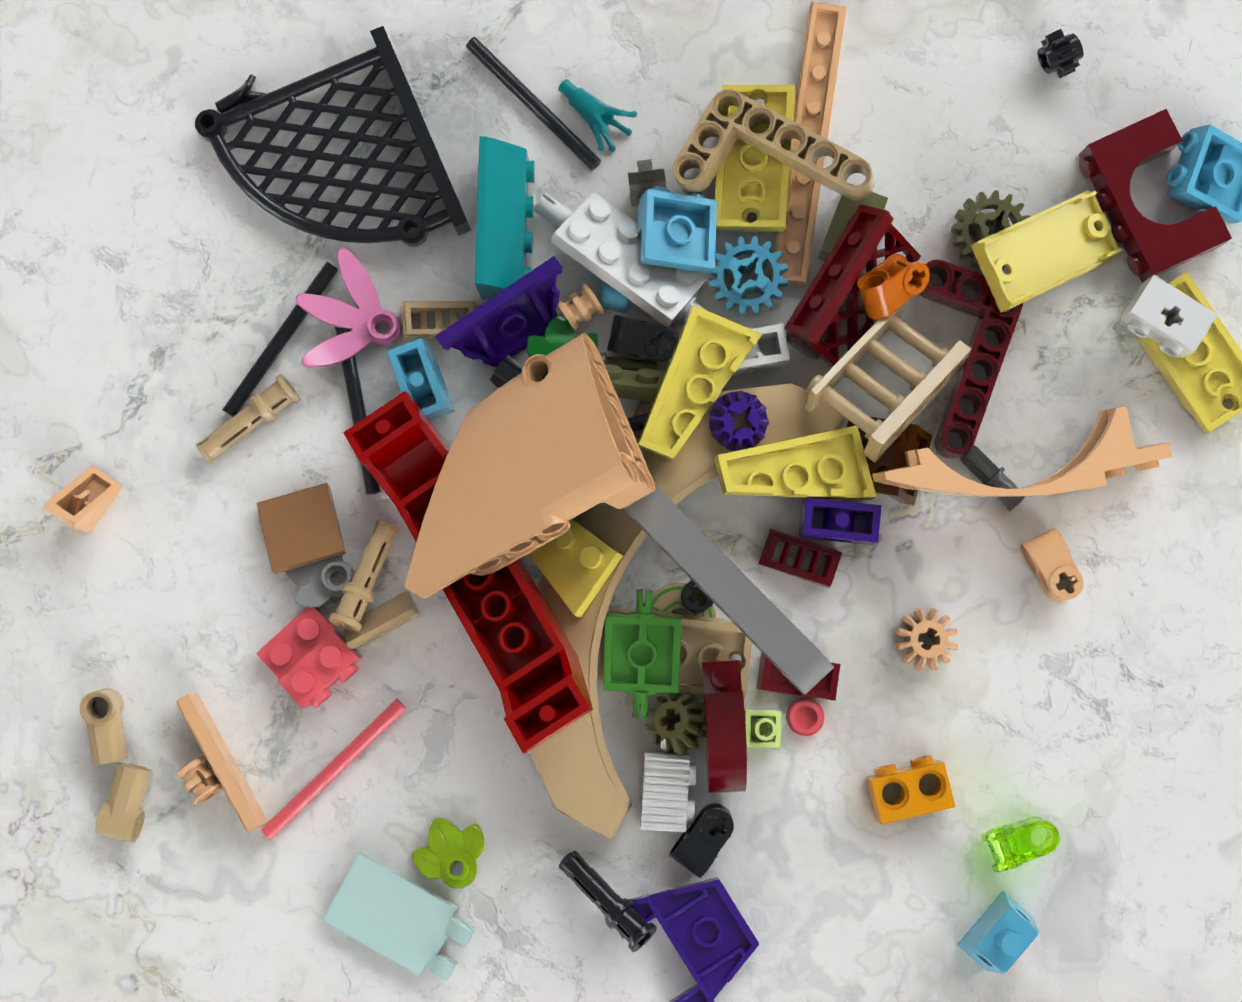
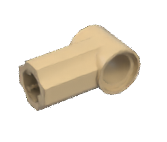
M101 689L91 692L80 703L81 717L87 723L93 765L108 764L128 759L121 716L124 709V701L122 696L113 689ZM99 697L104 698L109 706L105 716L100 715L95 708Z
M117 764L108 801L102 805L97 817L96 834L132 843L136 842L144 823L145 812L142 810L152 770L134 764Z

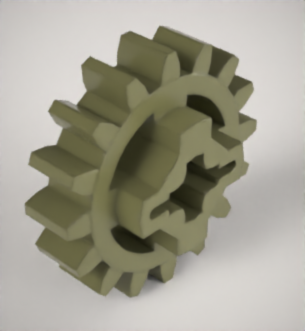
M994 190L990 198L987 199L982 191L976 196V203L968 198L963 204L965 210L959 209L955 214L954 218L959 223L953 224L951 232L959 234V236L952 242V245L963 247L964 250L959 255L961 259L966 258L968 255L973 258L971 267L974 268L978 261L970 246L973 242L969 233L973 235L974 241L978 242L989 236V225L991 226L995 220L997 222L994 226V234L1010 227L1009 219L1014 225L1031 217L1028 215L1021 216L1019 213L1024 207L1023 203L1017 204L1015 207L1011 204L1013 195L1009 194L1004 200L999 199L998 190ZM984 209H994V212L988 214L982 212L977 214L978 211Z

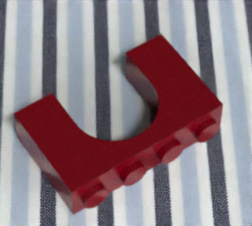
M1167 108L1088 144L1078 155L1080 158V170L1086 179L1091 180L1097 192L1095 196L1101 210L1106 211L1112 223V234L1118 243H1122L1128 255L1127 263L1129 269L1135 276L1139 277L1141 283L1153 275L1159 276L1211 252L1232 239L1216 206L1179 223L1159 224L1144 217L1132 201L1130 180L1135 168L1171 152L1183 141Z

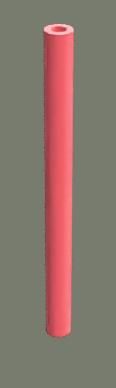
M395 699L261 829L264 835L272 840L406 710V707L398 699Z

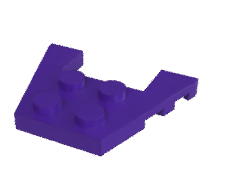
M718 877L628 899L634 903V909L647 923L657 918L697 983L669 1002H714L715 997L727 982L731 981L759 946L757 938Z

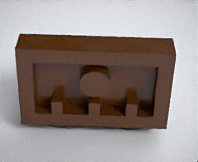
M871 417L875 421L880 419L882 422H884L886 420L882 418ZM848 420L847 427L856 426ZM910 424L875 463L866 456L875 493L888 495L900 503L914 506L918 490L904 489L875 482L872 474L907 467L904 452L930 448L933 437L930 433L917 424ZM858 427L863 449L865 450L869 440L865 438L866 433Z

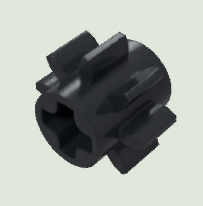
M1062 29L1046 35L1045 40L1041 41L1043 47L1038 49L1037 56L1042 69L1047 74L1057 71L1058 77L1062 78L1075 72V68L1080 66L1078 60L1083 58L1084 52L1079 38L1074 33L1064 36Z

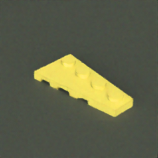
M693 305L638 440L639 447L670 460L674 459L702 420L701 418L711 404L715 402L726 383L740 367L744 358L762 334Z
M857 426L719 454L714 457L722 493L725 495L860 500L876 498Z

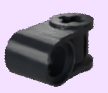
M614 315L607 351L634 357L642 356L656 360H668L672 357L678 337L668 328L648 324L646 321ZM662 333L667 334L666 340L672 342L671 349H664L663 354H658V347L653 346V340L660 339Z
M719 803L706 805L698 814L694 823L679 837L669 856L701 878L711 867L719 851L734 830V822L730 811ZM721 815L724 827L721 829L716 826L713 830H710L708 818L717 819Z

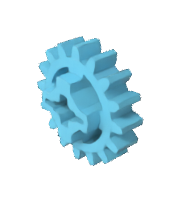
M742 236L738 237L737 247H733L728 242L725 243L727 253L725 256L720 253L715 254V260L719 263V266H715V269L710 273L717 276V279L709 282L711 289H720L715 295L717 302L727 299L726 310L730 312L737 306L742 317L745 316L747 309H752L755 316H759V307L763 305L771 311L773 309L771 299L773 297L779 300L783 299V293L778 288L788 286V279L780 276L788 271L787 264H778L783 257L782 252L779 250L771 253L772 242L769 240L763 246H759L757 236H753L750 244H745ZM752 254L750 258L737 259L738 256ZM767 262H769L773 269V281H770L763 274ZM755 269L756 280L749 279L746 283H743L742 273L749 274ZM725 272L734 277L735 282L731 287V291L725 285ZM759 293L762 295L755 299H745L750 294Z

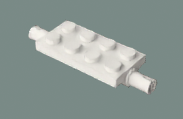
M548 192L536 203L533 211L539 213L558 227L553 233L551 243L668 328L675 319L679 322L681 320L686 321L693 305L704 309L696 303L697 298L695 296L703 288L710 276L701 272L640 263L641 234H637L638 224L597 193L593 192L577 209L572 211L553 198Z

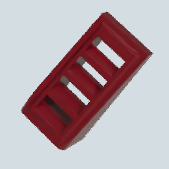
M770 529L758 564L819 586L830 588L842 552ZM779 540L785 544L779 562L772 560ZM792 545L799 547L793 567L786 565ZM806 551L813 552L807 571L801 570ZM822 555L827 557L822 576H819L815 572Z

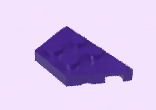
M554 256L437 334L435 338L445 350H449L452 347L460 350L467 358L473 360L480 359L484 364L496 368L507 355L512 358L525 349L529 336L543 337L548 323L558 315L556 307L559 303L560 290L556 287V279L558 274H562L563 268Z

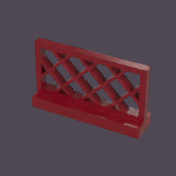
M862 204L859 205L784 327L791 336L801 339L831 368L839 361V346L847 343L848 352L875 324L873 322L874 319L869 318L866 314V323L861 330H858V315L866 311L864 305L858 306L857 280L865 265L866 272H869L877 266L878 258L885 256L886 259L888 256L901 251L906 255L907 261L911 263L918 262L921 257L914 247L891 224L894 218L887 210ZM885 234V248L877 250V246ZM847 296V310L838 312ZM847 318V334L839 337V321ZM828 327V341L820 343L819 341Z

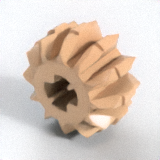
M921 608L914 609L915 621L907 615L901 618L903 624L908 629L896 628L894 634L904 637V642H898L894 645L895 649H908L901 660L904 663H908L915 658L914 667L916 670H922L926 661L930 670H937V657L942 662L949 663L951 658L944 650H957L958 648L956 643L948 642V637L958 634L957 629L945 630L944 627L950 622V617L945 615L937 621L938 612L935 608L929 609L926 617ZM929 630L931 633L928 636H933V644L926 645L923 649L921 645L924 642H918V636Z

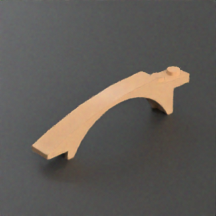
M1127 406L1099 411L1095 425L1079 452L1056 473L1042 481L1022 488L1004 489L991 487L965 478L939 460L929 448L904 452L907 467L874 473L872 475L875 482L911 490L964 497H1031L1107 487L1106 478L1126 474L1124 467L1136 465L1137 471L1159 467L1158 460L1172 457L1170 442L1135 448Z

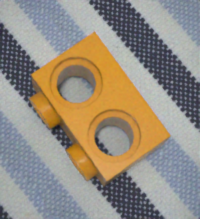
M932 755L911 759V766L897 769L896 764L875 768V775L866 777L876 821L883 825L956 807L945 762L940 760L933 761ZM925 774H932L935 777L936 786L932 792L923 794L919 789V781ZM888 783H897L900 788L899 797L893 802H885L882 797L883 788Z

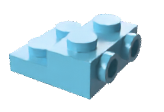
M1210 124L1190 129L1181 137L1183 141L1178 145L1179 151L1182 152L1179 162L1167 175L1166 182L1170 185L1167 196L1194 211L1200 209L1208 210L1216 206L1223 220L1231 224L1241 222L1242 143Z
M663 187L647 189L639 199L637 234H641L640 263L710 274L715 269L717 200L707 199L704 195L698 193L686 195L671 193L669 189Z

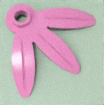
M344 247L337 251L338 265L344 284L359 309L342 301L321 295L299 294L296 296V303L311 316L329 325L352 330L332 337L307 352L302 357L301 362L308 368L326 367L341 363L358 354L371 342L378 346H388L394 343L401 333V324L398 317L390 311L381 310L379 298L370 276L360 261ZM387 324L390 329L386 334H379L376 331L377 326Z

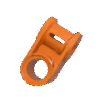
M892 254L871 271L860 276L857 280V287L867 316L871 319L886 318L894 314L899 307L915 295L921 293L926 288L930 278L927 265L921 262L911 263L900 254Z

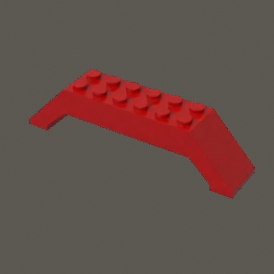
M404 391L343 433L359 462L366 467L395 504L414 540L417 542L427 507L450 446L409 393ZM521 558L494 573L483 576L470 573L443 588L445 595L500 691L506 715L503 719L522 753H528L593 710L578 655Z

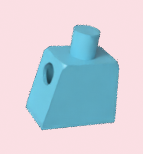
M1002 891L957 945L986 971L1004 974L1038 936L1039 930L1033 917L1008 894Z

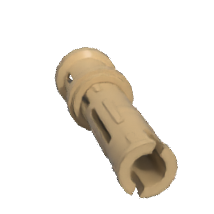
M279 374L276 377V382L261 394L254 393L249 400L250 404L201 442L197 443V449L208 462L212 463L224 451L264 421L267 423L274 421L276 414L292 401L295 403L300 401L299 394L282 374Z
M382 520L376 521V526L363 552L352 581L343 585L341 590L343 597L336 613H332L329 617L330 622L348 631L356 633L361 631L362 625L360 621L366 607L374 601L372 589L393 540L399 531L396 526Z

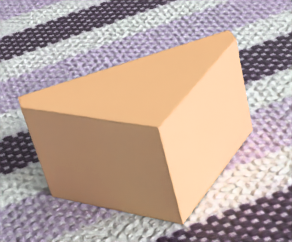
M92 465L44 504V509L73 529L91 533L120 492L122 485Z

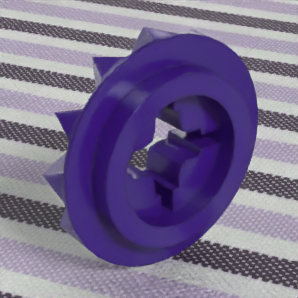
M733 391L724 394L714 403L709 415V426L714 439L721 446L732 451L755 447L765 438L767 426L770 423L766 413L767 407L758 400L757 395L744 391ZM748 409L745 421L752 429L741 427L731 434L734 430L735 421L731 418L730 414L738 415Z

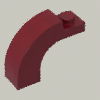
M740 660L702 662L708 793L746 791L747 744Z

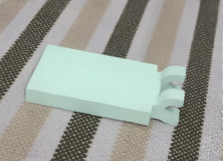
M362 852L358 853L322 919L325 923L418 976L427 967L445 981L451 976L458 963L439 953L445 940L449 936L452 940L465 947L475 931L474 927L453 917L458 906Z

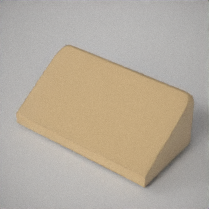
M403 592L364 613L360 621L362 629L359 633L343 629L348 648L359 649L418 617L420 613L410 594Z

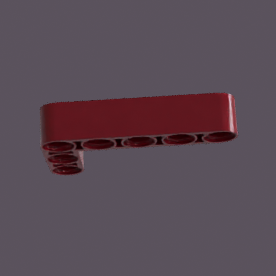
M935 259L925 265H927L929 272L940 276L942 286L933 287L928 283L919 295L933 302L978 317L968 345L972 349L957 375L935 437V447L938 453L945 458L953 459L965 454L974 445L1023 303L1011 308L1010 312L1001 313L996 306L995 299L984 275L944 260ZM961 285L973 287L976 292V299L965 298L960 290ZM986 330L994 332L998 336V346L988 345L984 341L983 332ZM972 364H979L984 367L987 374L985 380L981 381L974 378L971 373ZM960 398H968L973 402L975 408L973 415H967L960 410ZM948 432H956L961 436L962 447L960 449H953L948 445L946 440Z

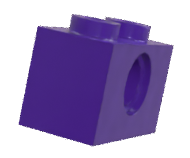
M806 497L802 501L799 538L874 545L878 543L882 505Z

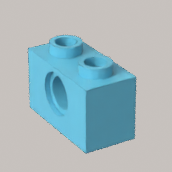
M420 338L387 351L401 392L406 391L409 393L429 421L455 412L431 343Z

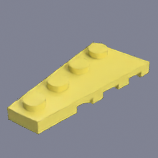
M571 519L569 520L571 526L567 532L530 552L528 555L573 615L581 618L623 555L577 521Z

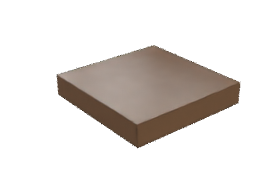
M328 483L256 503L271 570L274 574L346 554Z

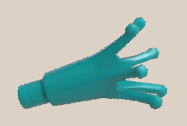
M568 79L561 82L558 90L569 99V104L588 123L596 138L597 149L599 151L604 150L602 135L609 146V151L614 152L616 147L608 135L609 128L607 126L612 125L627 136H630L632 130L620 124L614 118V115L635 118L637 112L620 110L607 105L583 88H577Z

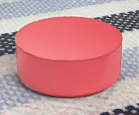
M807 698L798 699L787 710V724L793 732L799 735H813L824 724V711L814 700Z

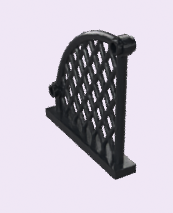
M384 26L370 31L376 47L223 113L212 109L204 110L195 119L197 132L202 138L211 143L219 161L240 189L264 211L298 230L325 239L350 243H380L401 240L410 247L422 245L427 239L428 232L451 222L458 236L471 231ZM373 65L372 70L361 85L338 82V79ZM386 69L394 87L390 89L370 87L380 71ZM331 83L330 88L319 103L296 100V97ZM337 90L355 93L345 107L327 105ZM364 94L382 96L372 111L355 109V106ZM397 95L405 113L401 115L382 113L381 111L390 98ZM284 102H289L277 121L254 118L256 114ZM295 108L312 110V113L303 125L285 123ZM322 112L340 114L330 129L312 127ZM348 116L366 118L356 133L339 131ZM246 119V123L234 140L227 143L224 138L227 127ZM375 120L393 122L383 137L366 134ZM408 120L416 139L408 141L392 138L401 124ZM253 126L270 128L261 143L243 141ZM280 130L297 132L287 147L270 145ZM306 134L324 136L314 151L297 149V146ZM333 138L350 140L341 155L323 152ZM359 142L377 144L367 159L350 156ZM386 146L404 148L394 163L376 160ZM419 146L427 165L419 167L403 164L412 150ZM235 148L255 150L245 165H240L231 152ZM264 152L282 154L272 169L254 167ZM290 156L308 158L298 173L281 171ZM317 160L335 162L325 177L308 175V172ZM343 164L361 166L351 181L334 178ZM370 168L388 170L378 185L361 182ZM397 171L415 174L405 189L387 186ZM430 172L438 191L430 193L414 190L423 176ZM247 174L266 177L258 187ZM275 178L292 180L282 195L265 193ZM301 182L319 184L309 199L292 197ZM328 186L346 188L336 203L318 200ZM354 190L372 192L363 207L345 204ZM381 194L399 196L389 211L372 208ZM408 197L426 200L416 215L399 212ZM442 198L446 209L425 217L435 201ZM285 204L303 206L299 213H296L286 208ZM312 208L330 210L322 222L306 217ZM339 212L357 214L348 228L330 224ZM365 216L384 218L377 228H358ZM392 220H399L398 226L388 227ZM411 228H418L414 234H408Z

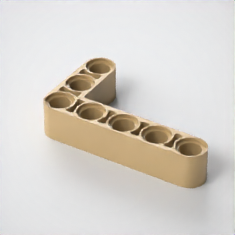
M723 89L713 97L673 164V174L681 189L687 194H700L709 187L733 145L739 139L850 200H863L872 193L874 188L872 168L866 160L733 89ZM728 106L739 107L738 111L732 116L725 117L721 115ZM760 122L770 124L764 133L757 134L752 132L754 126ZM707 138H719L716 146L712 148L702 147ZM791 139H798L802 142L798 149L794 151H788L783 148L784 144ZM822 156H829L834 159L833 163L826 168L815 166V162ZM691 168L700 169L699 175L692 180L683 179L687 170ZM854 173H861L866 176L865 181L860 185L853 186L846 182L848 177Z

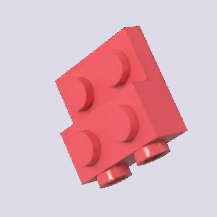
M306 607L256 653L277 676L279 684L302 709L308 708L311 705L316 709L332 694L328 689L338 680L344 683L359 670L356 663L363 658L356 649L348 648L345 637L317 607Z

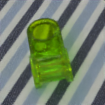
M1037 816L1012 824L1002 825L981 834L982 840L988 843L995 863L992 865L994 872L1007 871L1027 861L1048 855L1056 850L1060 841L1057 828L1047 820ZM1039 826H1044L1047 830L1046 840L1039 845H1034L1031 842L1032 831Z

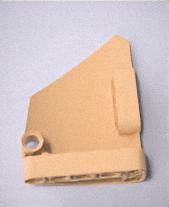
M582 333L546 356L535 354L529 357L523 365L522 373L498 388L467 412L435 484L413 552L404 586L405 589L426 599L470 573L479 576L494 573L567 532L571 526L569 520L595 505L606 503L620 510L655 491L654 481L601 355L592 339L586 333Z

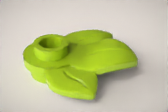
M440 817L435 818L429 829V846L412 852L414 864L427 878L442 879L445 884L455 889L468 887L477 876L478 866L476 861L484 851L485 838L477 823L466 827L461 832L451 821ZM461 862L464 867L463 872L459 876H455L452 868L456 863Z

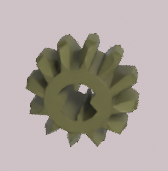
M680 692L669 693L668 699L663 696L656 697L659 707L657 709H648L649 714L654 717L652 721L645 724L648 730L654 731L649 738L651 742L660 745L661 751L668 754L675 751L678 755H686L688 747L693 750L699 749L697 738H706V731L702 730V726L706 724L705 715L702 714L705 710L704 703L695 701V696L688 692L682 695Z

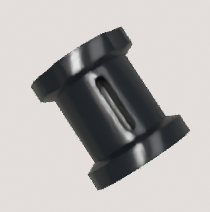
M690 580L681 591L682 604L693 613H701L708 610L713 605V602L707 595L704 597L706 604L700 606L698 602L692 604L689 602L688 597L692 594L691 587L696 586L698 590H701Z

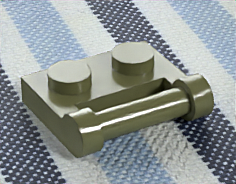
M599 352L618 398L654 402L666 372L668 360L651 362L607 357V353Z

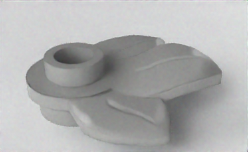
M343 555L292 569L286 571L292 582L301 587L295 597V603L304 607L315 608L324 605L331 597H343L342 587L347 582L352 581L355 571L350 564L343 561ZM336 574H342L345 577L344 582L340 585H333L331 582Z

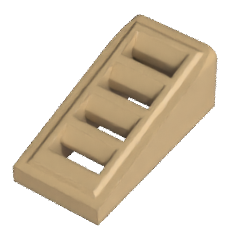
M402 301L400 306L401 342H412L420 338L427 342L437 341L435 336L445 330L443 329L442 313L448 312L449 326L457 322V311H463V317L475 309V301ZM428 313H433L434 329H428ZM413 314H419V329H413Z

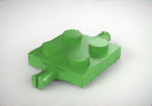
M637 589L636 611L628 614L607 613L603 690L623 691L633 695L632 717L639 718V704L641 703V718L648 717V696L657 693H679L681 616L659 615L651 612L653 590L646 589L645 604H643V589Z

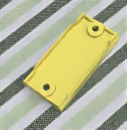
M722 85V90L733 89L755 101L758 99L764 100V106L795 122V85ZM728 106L721 115L725 117L732 116L738 111L739 107ZM760 122L754 126L752 132L757 134L764 133L770 124ZM737 139L716 173V229L719 232L784 233V231H787L792 168ZM793 139L784 144L783 148L785 150L793 151ZM749 215H756V221L751 223L747 221Z
M1087 190L970 245L1001 313L1118 257V252H1121L1122 248L1118 247L1114 239L1110 224L1095 196L1097 194L1096 191L1091 193V191ZM1002 266L1006 267L1007 275L1003 273Z
M1187 271L1168 283L1215 312ZM1163 314L1166 317L1164 324L1166 326H1169V324L1167 323V319L1169 317L1166 314ZM1218 316L1196 351L1184 358L1171 357L1159 349L1160 344L1149 337L1142 338L1137 336L1138 341L1186 411L1192 414L1205 434L1242 412V351ZM1225 399L1229 400L1231 403V407L1229 409L1223 407V401Z

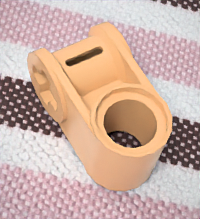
M1053 528L1021 544L1020 547L1025 561L1034 572L1049 599L1062 602L1076 598L1081 593L1084 584L1082 575L1070 555L1064 538L1057 529ZM1067 578L1070 584L1065 589L1058 590L1056 584L1060 582V579Z

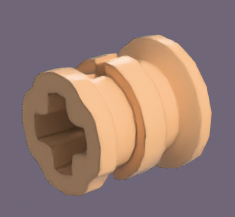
M586 283L582 284L583 291L578 294L573 292L569 295L570 299L565 303L560 301L557 305L573 330L579 328V323L585 320L587 323L592 320L591 315L598 312L601 315L605 313L597 297Z
M205 755L193 760L176 773L178 779H184L186 782L184 788L187 793L192 792L195 796L192 801L193 806L207 801L223 789L220 782H217L214 778L216 775L212 768L208 769L206 765L208 761Z

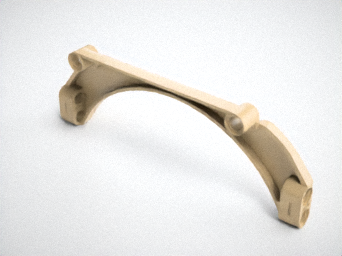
M792 383L722 391L715 400L716 402L724 394L733 391H744L757 395L758 400L767 407L766 413L770 423L767 426L765 438L755 447L841 429L846 420V417L823 400L809 413L804 409L809 394L802 387ZM641 402L633 416L649 413L653 402ZM714 403L711 404L674 459L670 460L639 447L655 485L675 505L693 491L718 476L714 462L715 456L734 452L721 446L711 433L709 415ZM748 409L738 415L730 414L731 418L735 421L734 430L731 434L741 427L752 429L745 421ZM642 430L633 432L637 443ZM599 503L576 516L574 520L621 553L623 557L583 616L579 618L573 615L544 575H542L537 584L543 598L578 655L593 710L529 752L552 806L584 826L607 838L614 839L632 803L614 770L604 740L597 693L598 653L604 621L614 591L626 566L648 534L623 509L619 510L609 504Z

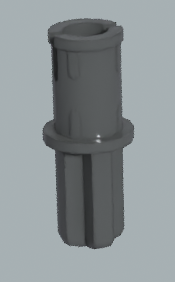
M972 446L968 452L961 456V462L984 485L1004 489L1018 488L1003 473L1005 468H998L977 446ZM1025 497L997 498L1011 511Z

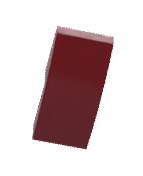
M761 652L756 689L836 701L841 664L831 663L834 668L807 694L803 695Z

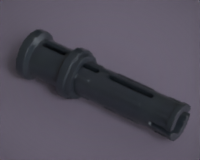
M576 850L563 858L559 864V869L606 916V925L610 929L615 928L629 942L628 948L632 952L642 948L657 930L654 923H647L634 909L635 905L631 900L627 898L622 899Z

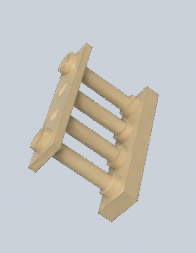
M905 304L899 307L894 314L886 318L874 319L873 322L875 324L824 377L818 374L806 389L809 396L804 409L810 413L823 400L866 433L865 438L869 440L863 454L874 463L962 369L972 349L961 340L950 351L946 348L942 350L899 319ZM891 330L933 362L932 366L934 368L928 374L924 371L919 373L878 341ZM869 353L909 383L912 392L906 398L902 395L897 397L856 366V364ZM846 376L889 409L887 413L890 415L884 422L880 419L875 421L833 388Z

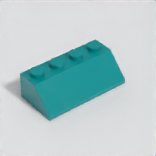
M479 136L475 285L481 299H491L509 285L531 272L532 267H526V254L533 253V232H527V218L534 217V196H528V183L535 182V161H529L526 148L487 136Z

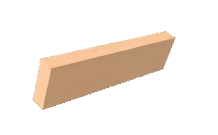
M198 693L187 694L176 700L178 708L246 832H251L268 822Z

